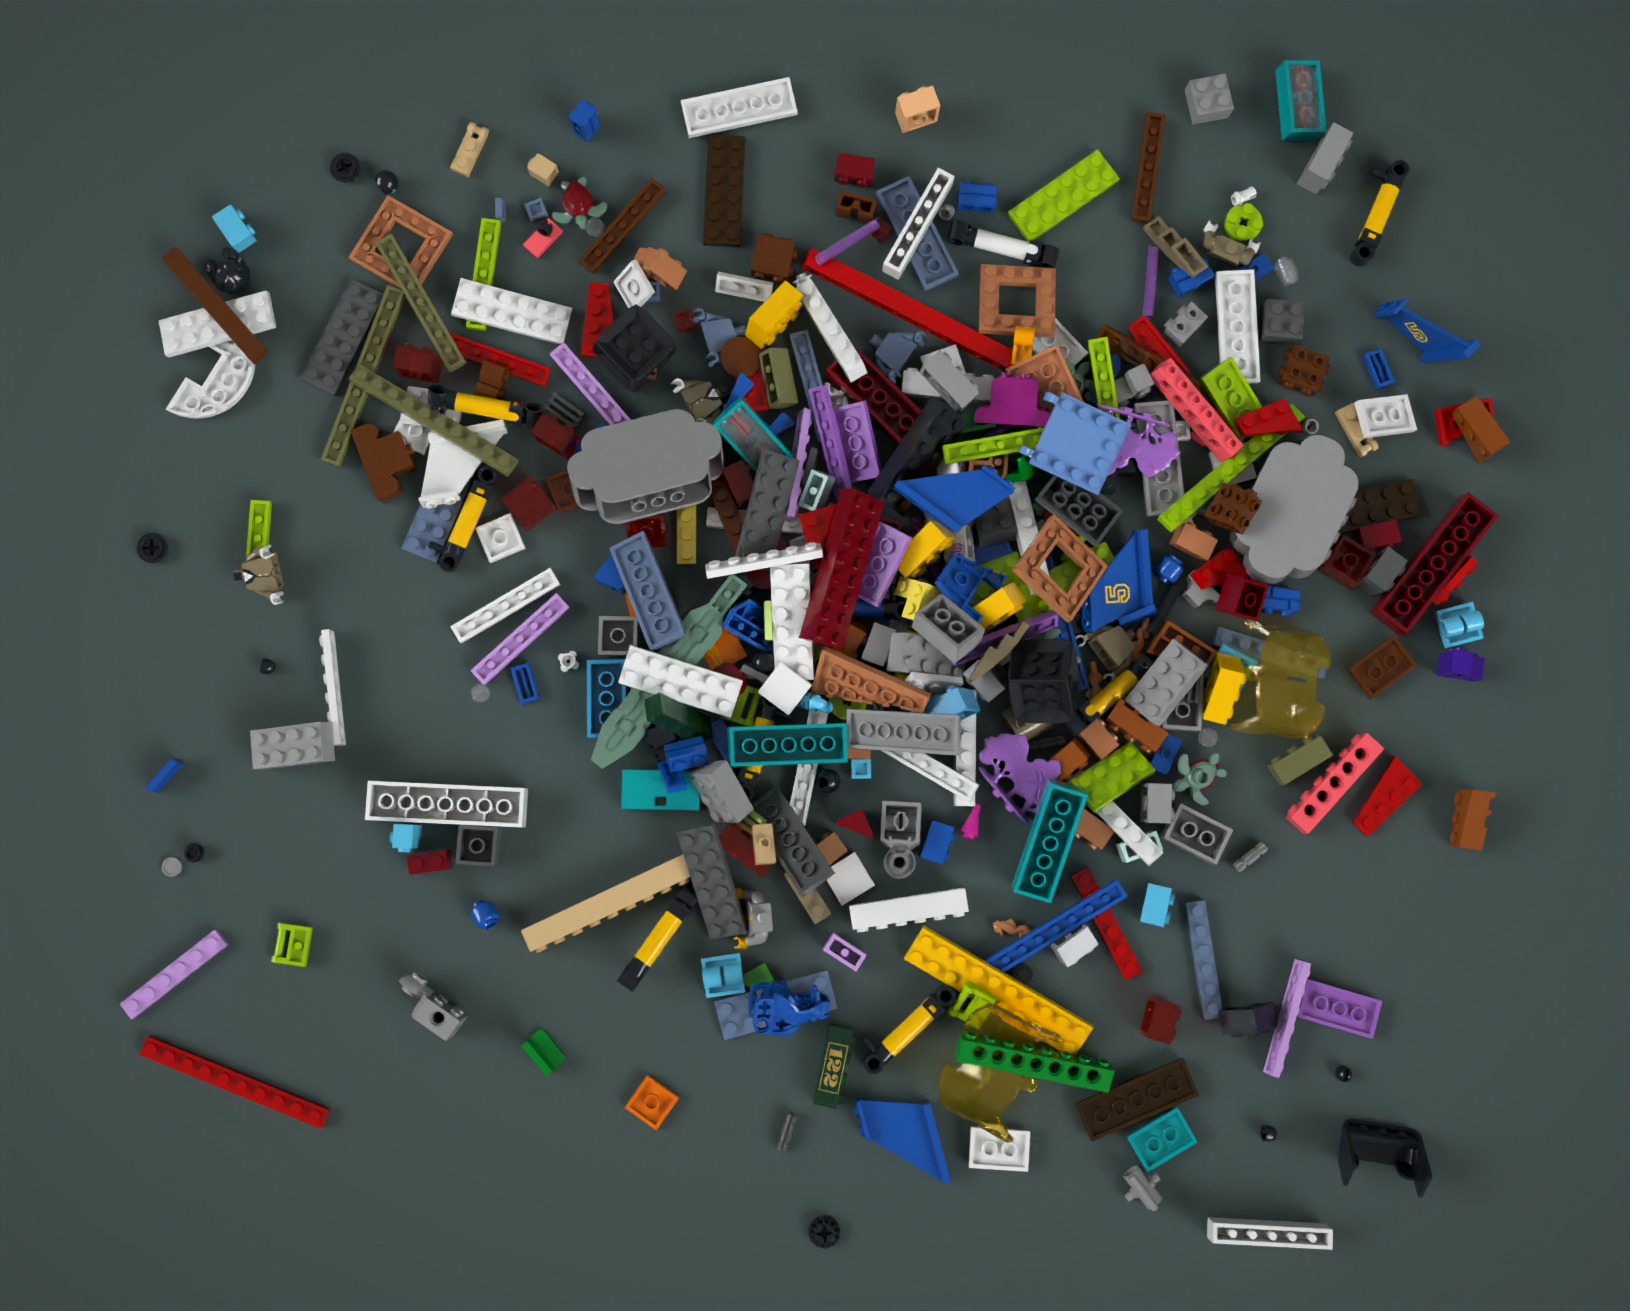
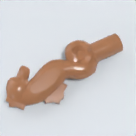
M1151 618L1143 620L1141 627L1136 632L1137 640L1132 641L1135 648L1132 651L1131 663H1134L1143 655L1140 651L1144 647V639H1148L1150 636L1146 629L1150 624Z
M1096 661L1089 662L1090 674L1087 680L1091 689H1088L1085 694L1089 700L1100 691L1098 683L1103 679L1102 674L1098 672Z
M1011 918L1006 921L996 920L992 924L994 931L1001 936L1004 935V930L1011 935L1019 934L1020 938L1032 930L1027 925L1015 926L1016 923Z

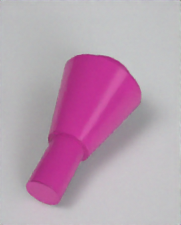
M975 803V806H973L971 815H969L959 831L963 834L962 837L969 840L978 838V815L981 805Z

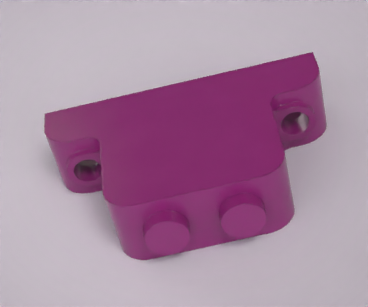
M1001 373V376L996 377L992 382L991 404L979 405L974 414V422L1045 426L1051 413L1048 411L1049 408H1039L1037 406L1039 383L1036 379L1031 378L1032 374H1020V377H1012V373Z

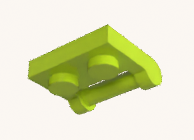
M746 685L744 693L739 695L731 718L723 715L720 717L745 726H754L755 722L753 721L761 697H763L758 693L759 689ZM748 694H754L747 718L743 719L741 715Z
M278 922L277 929L279 930L276 948L271 962L306 967L313 927ZM289 930L291 932L287 955L283 957L286 932Z
M966 981L962 992L954 1004L949 1006L947 1012L952 1017H958L978 1028L996 1002L997 996L970 981ZM971 993L975 994L966 1009H961L960 1007L968 995Z

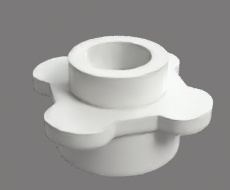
M800 274L796 276V281H793V284L796 283L798 287L810 280L812 275Z
M575 651L559 654L558 660L561 664L560 669L563 672L579 667Z

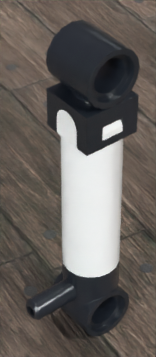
M959 220L951 222L947 241L953 245L975 247L1023 260L1024 264L1036 266L1037 264L1042 268L1055 269L1059 255V249L1053 245H1042V242L1031 239L1029 242L975 228L972 224Z

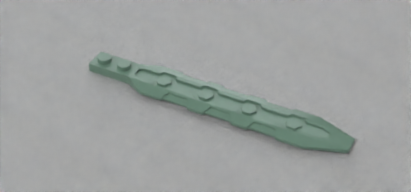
M730 574L708 604L691 610L682 621L687 635L662 647L658 654L697 665L707 650H710L721 636L724 615L747 587V584L736 575ZM631 687L630 693L620 706L614 709L602 725L591 761L603 769L633 750L645 735L646 729L656 718V711L657 715L662 712L669 704L670 699Z

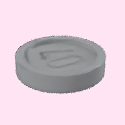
M169 857L162 863V872L166 876L174 877L182 871V862L176 857Z

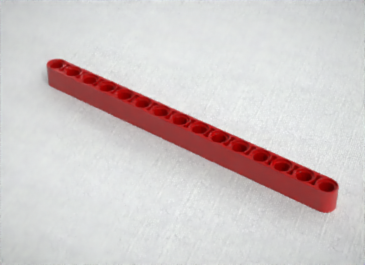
M814 248L808 250L801 264V267L806 271L951 345L956 344L957 348L1006 373L1008 372L1005 369L1013 366L1011 364L1013 353L1011 348L983 334H978L979 332L832 257L823 264L819 261L821 264L819 265L815 257L821 252Z

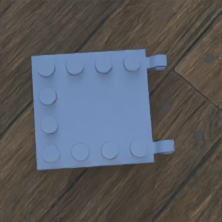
M1046 392L1043 399L1055 405L1035 449L1032 450L1021 445L1018 452L1030 457L1029 464L1098 495L1131 424L1063 392L1060 393L1059 397Z

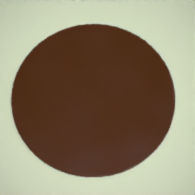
M734 337L723 345L720 356L721 363L730 375L738 377L740 372H742L746 377H749L760 366V351L757 345L750 339Z

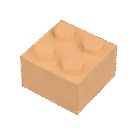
M933 85L929 87L922 86L917 91L912 93L905 92L897 97L895 114L902 133L938 121L940 103Z

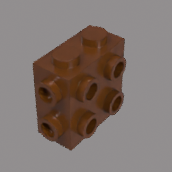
M768 233L758 234L751 265V276L758 280L769 279L776 284H782L785 280L788 282L789 277L792 278L794 266H791L792 260H796L798 248H795V241L788 237L776 238Z
M1294 344L1284 353L1283 360L1285 362L1277 373V377H1279L1277 384L1282 385L1286 390L1299 391L1303 396H1314L1324 386V381L1322 380L1324 374L1326 375L1329 371L1330 364L1328 362L1330 357Z
M1223 483L1204 516L1213 525L1243 535L1255 513L1259 510L1262 501L1252 489L1247 488V490H1244L1234 483L1231 485Z

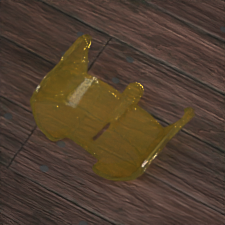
M1247 619L1243 623L1245 628L1251 629L1254 627L1267 636L1262 648L1259 666H1247L1244 668L1246 679L1257 681L1256 707L1258 715L1242 723L1231 724L1230 728L1240 733L1259 735L1266 733L1276 737L1306 739L1317 729L1324 716L1325 706L1316 701L1319 669H1329L1331 665L1329 649L1321 636L1312 631L1277 628V626ZM1286 676L1305 679L1306 683L1286 680Z
M990 1003L972 1012L963 1026V1030L976 1033L978 1036L985 1037L989 1035L997 1040L1004 1041L1008 1039L1016 1044L1023 1045V1043H1028L1034 1047L1037 1041L1052 1040L1060 1043L1062 1041L1059 1034L1032 1022H1026L1012 1012ZM976 1047L973 1051H979L982 1047ZM997 1050L993 1055H998L1001 1051ZM1016 1054L1012 1057V1059H1016L1020 1055ZM961 1063L958 1067L945 1064L938 1081L941 1104L960 1117L979 1124V1127L1008 1143L1010 1141L1013 1142L1015 1138L1008 1133L1000 1115L1014 1101L1020 1088L1027 1092H1033L1037 1088V1081L1033 1077Z

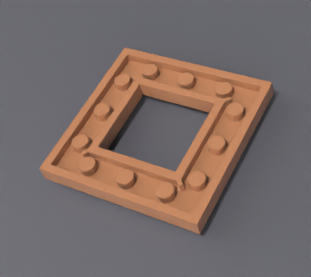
M387 195L348 258L401 289L384 257L377 253L379 249L375 242L386 237L394 224L398 223L425 239L410 263L422 285L453 236V233Z
M981 264L978 334L1014 336L1016 326L1035 328L1034 337L1054 338L1056 268ZM999 285L1036 287L1035 316L999 314Z
M1053 514L1048 518L1012 571L1066 622H1070L1108 566ZM1055 545L1081 568L1066 592L1040 568Z

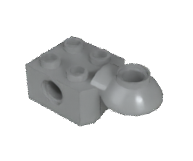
M882 801L880 840L882 844L890 848L883 862L886 872L894 878H906L914 871L916 862L911 850L920 845L921 803ZM897 859L905 861V865L902 868H897L894 865Z
M413 972L412 975H406L399 979L404 992L414 998L421 997L413 1010L414 1012L411 1014L413 1019L445 1041L452 1038L467 1018L464 1014L465 1011L457 1005L452 1006L449 1004V1000L441 994L436 995L435 991L426 985L428 979L418 972ZM440 1012L444 1015V1019L440 1017Z

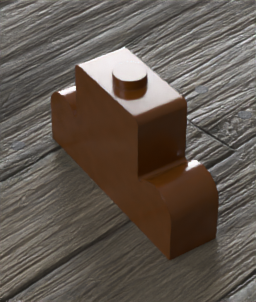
M369 423L350 430L377 500L385 503L399 497L403 493L404 488L403 484L396 478L417 469L412 455L415 452L411 443H408L406 437L399 431L383 437L382 431Z

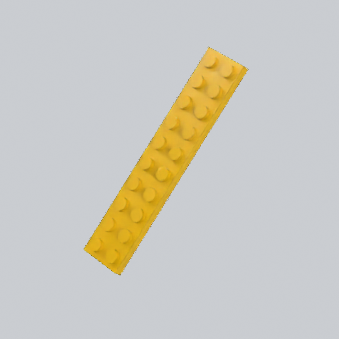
M923 925L904 956L906 961L959 992H962L964 983L970 981L997 996L996 1002L990 1009L991 1011L1059 1051H1066L1075 1056L1093 1030V1024ZM971 993L968 997L972 999L975 994Z

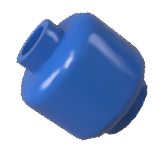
M1172 554L1164 556L1155 568L1159 574L1157 578L1164 583L1168 581L1176 582L1184 571L1183 562Z
M479 900L473 904V909L470 912V916L479 929L485 930L493 928L498 923L500 916L492 901Z

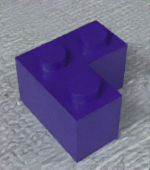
M1455 647V649H1447V652L1440 653L1437 676L1472 682L1481 681L1485 658L1478 657V653L1467 652V648Z

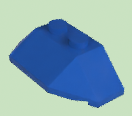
M749 598L731 608L722 625V629L759 651H768L774 656L773 641L765 640L764 608Z

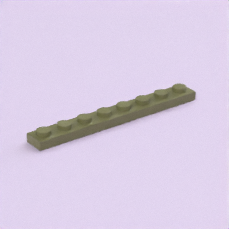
M392 233L375 242L449 372L451 373L467 364Z

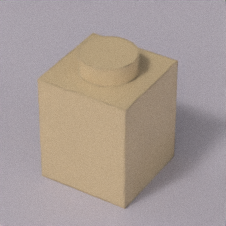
M539 153L528 162L527 169L529 174L548 187L559 173L557 165Z

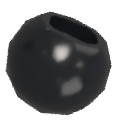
M389 170L380 171L374 179L383 194L387 195L394 193L399 185L397 176Z
M768 651L756 653L752 658L753 669L762 674L771 673L775 669L773 654Z
M831 769L821 771L817 776V786L824 793L835 792L840 786L839 774Z

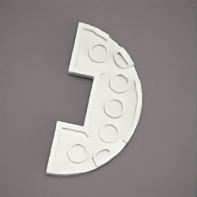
M233 340L209 346V348L220 353L221 357L204 384L200 386L185 377L166 410L181 417L194 419L208 418L225 412L234 406L248 390L253 379L255 365Z

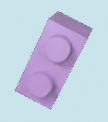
M834 932L823 947V951L854 971L858 970L867 956L865 952Z

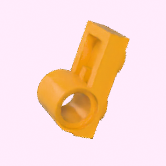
M1016 326L1012 365L1032 356L1035 328Z

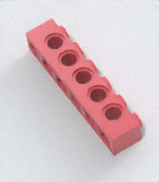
M1171 358L1160 363L1150 373L1154 384L1220 462L1232 457L1243 446L1241 441Z
M1368 733L1356 734L1350 741L1352 744L1338 754V760L1331 762L1325 769L1327 772L1313 782L1314 786L1310 791L1306 790L1300 797L1302 800L1288 810L1289 814L1286 819L1302 834H1309L1384 750ZM1357 749L1362 753L1360 759L1355 755ZM1344 763H1347L1349 766L1347 773L1343 771ZM1332 777H1334L1337 782L1335 787H1332L1330 784V779ZM1319 791L1324 794L1322 801H1319L1317 797ZM1307 805L1311 808L1310 815H1306L1305 813V807Z

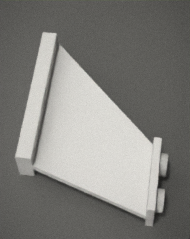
M504 420L465 427L494 445L497 444L503 434L508 433ZM436 433L428 434L430 442L422 493L419 498L423 508H435L440 504L451 505L456 503V501H460V492L483 463Z

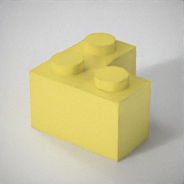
M900 576L894 595L907 599L901 617L913 621L915 612L939 596L941 591L938 587L928 583Z

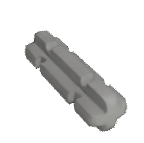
M1259 842L1255 848L1244 854L1241 860L1238 859L1233 863L1234 868L1238 872L1243 871L1246 865L1249 866L1260 857V854H1264L1268 850L1267 846L1263 842Z

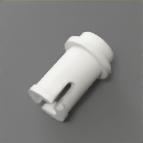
M1251 186L1241 192H1234L1231 196L1233 205L1237 206L1240 204L1241 206L1244 202L1256 198V190Z

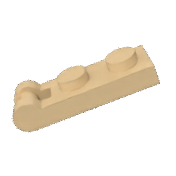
M469 123L467 132L450 166L452 171L469 177L489 134L488 128H480L476 123ZM474 134L479 135L478 139L473 138Z
M1354 403L1335 412L1360 458L1367 455V452H1373L1378 449V444L1372 437H1363ZM1364 440L1366 445L1363 446L1360 441Z

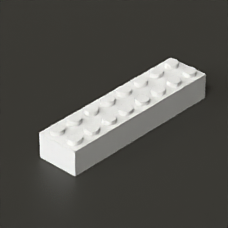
M368 781L365 820L526 827L528 788Z

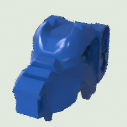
M777 980L757 982L750 989L748 1012L753 1019V1027L757 1033L773 1034L776 1037H788L798 1030L801 1023H808L809 1019L811 1022L817 1020V1017L820 1020L829 1016L830 1000L827 995L819 993L816 985L812 986V992L792 994L785 980L781 982ZM759 988H762L763 992H761L760 997H757L756 992ZM765 1021L766 1026L759 1028L757 1027V1022Z

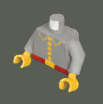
M735 888L738 899H744L748 931L747 937H735L733 939L739 941V945L734 948L741 949L746 948L747 945L752 946L764 943L768 933L773 931L770 902L764 898L760 891H743L742 888Z

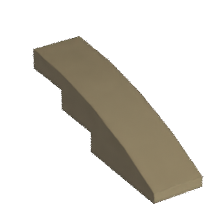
M1160 216L1144 225L1143 230L1152 241L1189 276L1193 278L1208 268V265L1186 238L1182 239L1173 227L1168 228Z
M1023 621L1019 624L1013 636L1005 634L996 649L989 646L967 682H973L999 663L1020 641L1030 625Z

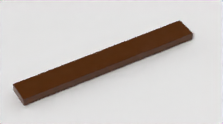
M176 246L161 258L254 365L269 353Z

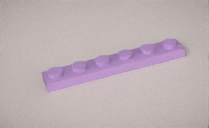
M564 342L550 353L552 359L609 425L631 420Z
M803 408L797 415L792 458L800 461L784 521H790L796 517L799 510L797 501L801 495L800 481L804 476L802 468L807 457V452H805L806 445L810 438L808 429L812 424L811 409Z
M556 593L470 671L483 685L487 684L570 607Z
M218 929L213 930L121 1002V1007L130 1019L136 1018L228 946V942Z
M1297 959L1293 963L1277 1026L1275 1027L1263 1070L1264 1073L1277 1078L1280 1077V1073L1284 1068L1283 1063L1289 1050L1291 1035L1294 1032V1023L1296 1016L1299 1014L1300 1002L1305 993V984L1310 975L1311 964Z

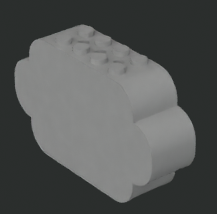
M680 409L659 412L593 429L583 437L581 441L582 451L573 455L567 464L572 491L577 505L588 511L598 510L602 519L612 524H621L699 504L710 496L712 492L711 481L717 479L724 471L722 440L718 429L707 422H695L690 413Z
M1313 435L1306 438L1301 445L1285 442L1275 446L1265 460L1251 488L1262 501L1260 508L1255 513L1243 535L1233 531L1230 532V542L1237 552L1244 555L1243 565L1249 577L1254 581L1275 585L1280 583L1287 575L1293 578H1305L1311 575L1321 564H1324L1325 560H1328L1332 549L1329 548L1338 540L1340 536L1338 530L1345 525L1349 517L1346 514L1355 505L1357 499L1354 496L1358 490V478L1352 469L1343 465L1345 453L1338 442L1322 435Z

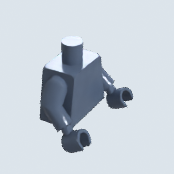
M698 308L692 312L698 315L693 321L695 323L700 320L703 321L700 324L709 351L705 359H711L708 365L712 367L715 363H721L720 356L723 345L731 338L744 337L746 329L744 325L733 327L731 319H727L725 316L704 312Z
M889 332L885 339L875 334L869 344L877 348L874 354L876 367L896 384L895 379L897 377L902 378L900 372L916 351L917 344L915 343L924 346L925 343L921 339H927L928 337L924 332L916 334Z

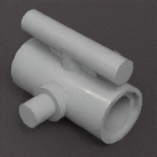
M1138 1165L1128 1169L1123 1175L1131 1186L1130 1191L1125 1194L1126 1199L1130 1202L1134 1198H1140L1147 1209L1156 1211L1159 1208L1158 1204L1162 1201L1161 1195L1155 1189V1183L1161 1180L1158 1173H1155L1151 1177H1146Z

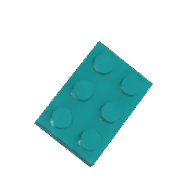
M1177 1106L1126 1136L1147 1173L1198 1142Z

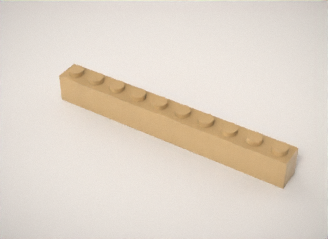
M684 855L678 856L521 930L530 952L536 950L539 953L547 949L546 944L554 942L556 945L566 940L564 936L570 933L572 936L583 932L582 928L587 925L592 928L600 924V919L606 916L609 920L619 915L618 911L623 908L628 911L636 907V902L643 900L645 903L653 899V894L659 891L661 894L672 890L671 886L676 883L681 886L690 882V874Z

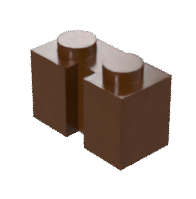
M841 190L835 216L850 220L852 215L857 217V222L868 224L873 220L877 200Z
M490 358L483 360L479 373L480 378L477 381L473 395L503 400L506 390H504L505 383L509 381L511 372H509L510 366Z

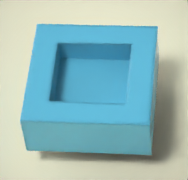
M851 759L852 779H871V759Z

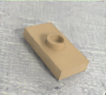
M772 824L752 825L755 865L775 864L776 856Z

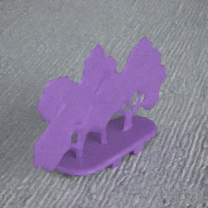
M1097 404L1098 408L1108 411L1110 415L1117 413L1127 416V423L1129 424L1132 423L1133 418L1147 423V428L1142 433H1134L1131 431V428L1129 429L1108 476L1115 472L1116 468L1128 465L1130 458H1135L1139 470L1148 478L1157 475L1159 471L1170 467L1171 460L1178 458L1181 452L1176 447L1177 437L1175 433L1169 431L1159 435L1153 428L1155 425L1169 427L1170 424L1151 419V414L1145 412L1134 414L1131 408L1119 407V409ZM1149 433H1151L1152 437H1155V444L1150 443L1148 439ZM1158 437L1162 438L1161 443L1158 441Z
M1001 733L996 738L993 736L985 738V748L980 752L979 759L982 763L993 765L994 776H991L985 768L981 766L978 768L992 786V793L997 798L999 796L1003 798L1005 808L1009 812L1014 811L1029 826L1030 822L1024 813L1033 812L1034 816L1036 815L1048 777L1056 780L1061 774L1060 761L1050 760L1046 762L1044 759H1035L1032 763L1028 762L1029 745L1027 737L1022 734L1011 735L1009 733ZM995 758L997 759V763H996V764H994V762H993V760H994ZM1002 760L1005 762V768L1000 773L999 771L1001 769L1000 767L998 768L1000 761ZM1006 771L1010 772V774L1004 775ZM1001 777H1008L1014 782V788L1010 792L1006 793L998 784V780ZM1014 794L1025 798L1026 802L1022 809L1012 800L1011 797ZM1034 804L1037 805L1035 809L1031 808Z

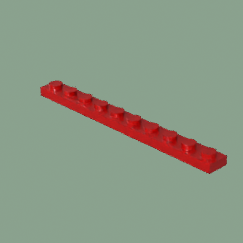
M151 1035L146 1037L139 1053L140 1056L319 1129L323 1127L330 1108Z

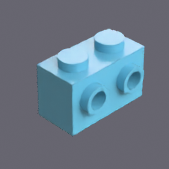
M230 204L212 216L228 242L238 253L257 241L253 235L256 233L249 223L245 224L243 219L246 217L239 208L235 209Z
M394 824L393 832L390 833L392 848H398V852H415V848H421L422 825Z
M1148 883L1140 919L1141 923L1164 928L1165 924H1169L1171 913H1168V907L1173 905L1175 898L1172 888Z

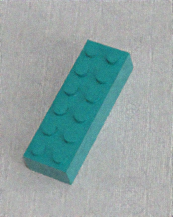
M846 723L727 727L728 763L730 767L848 762Z
M1048 777L1012 882L1013 892L1047 903L1052 902L1088 797L1085 788Z

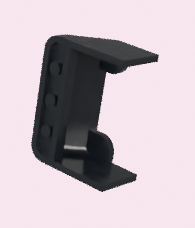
M1357 1119L1345 1120L1342 1126L1338 1155L1343 1185H1348L1354 1170L1359 1165L1358 1160L1394 1165L1397 1173L1402 1178L1414 1181L1417 1195L1422 1198L1433 1176L1421 1134L1417 1130L1407 1127Z

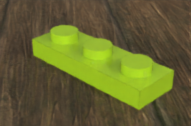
M250 501L246 556L257 547L269 545L271 501Z

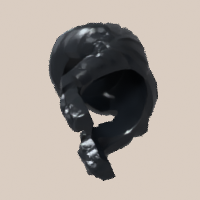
M225 247L222 249V255L233 261L224 262L216 270V261L208 259L205 262V272L210 276V279L215 283L219 291L235 294L240 288L249 283L250 269L236 249Z

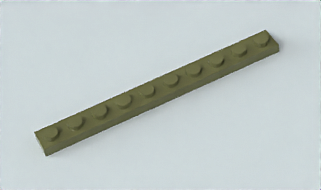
M387 285L356 368L361 364L372 372L377 373L406 297L403 290ZM351 382L321 457V461L340 468L352 439L350 430L356 428L369 394Z
M361 364L358 365L348 378L354 385L507 477L519 462L514 456L444 414L431 410L426 403Z

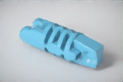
M806 692L797 704L798 707L813 712L830 713L833 710V705L830 702L822 699L820 695Z

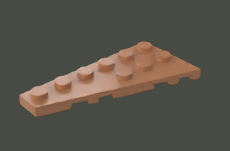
M1058 344L1005 369L1008 373H1012V377H1020V374H1032L1031 378L1036 379L1039 383L1038 405L1041 408H1049L1048 411L1050 413L1055 405L1043 399L1046 392H1050L1058 397L1063 392L1084 402Z
M826 646L822 649L810 692L826 695L827 698L835 696L841 697L846 701L865 704L879 703L884 707L892 705L898 706L903 710L922 713L926 710L931 693Z

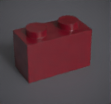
M838 153L835 181L842 185L856 184L861 188L871 187L875 158Z
M1396 520L1359 527L1353 531L1358 553L1365 551L1366 554L1377 552V549L1382 547L1384 549L1387 547L1393 549L1396 548L1395 544L1402 542Z
M451 849L407 855L409 875L453 869Z

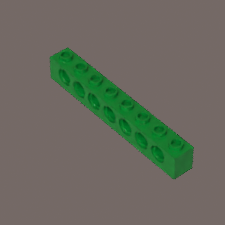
M969 1031L959 1033L954 1051L956 1061L960 1063L1109 1093L1115 1072L1110 1062L1105 1059L1094 1060L1086 1055L1074 1056L1069 1052H1055L1047 1047H1042V1049L1035 1048L1028 1043H1023V1045L1016 1044L1012 1040H997L989 1035L982 1037ZM976 1047H982L979 1051H973ZM995 1051H1001L998 1055H993ZM1014 1055H1020L1018 1058L1012 1059ZM1038 1058L1037 1062L1031 1063L1033 1059ZM1057 1062L1055 1066L1050 1067L1051 1063ZM1076 1066L1074 1070L1069 1071L1070 1067ZM1090 1070H1095L1092 1074H1088Z

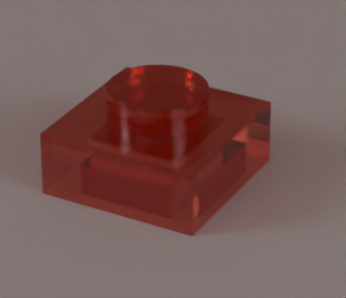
M878 216L876 221L880 225V229L875 230L870 235L881 244L893 231V227Z
M691 308L673 313L678 333L697 328L696 323L693 321L694 316Z

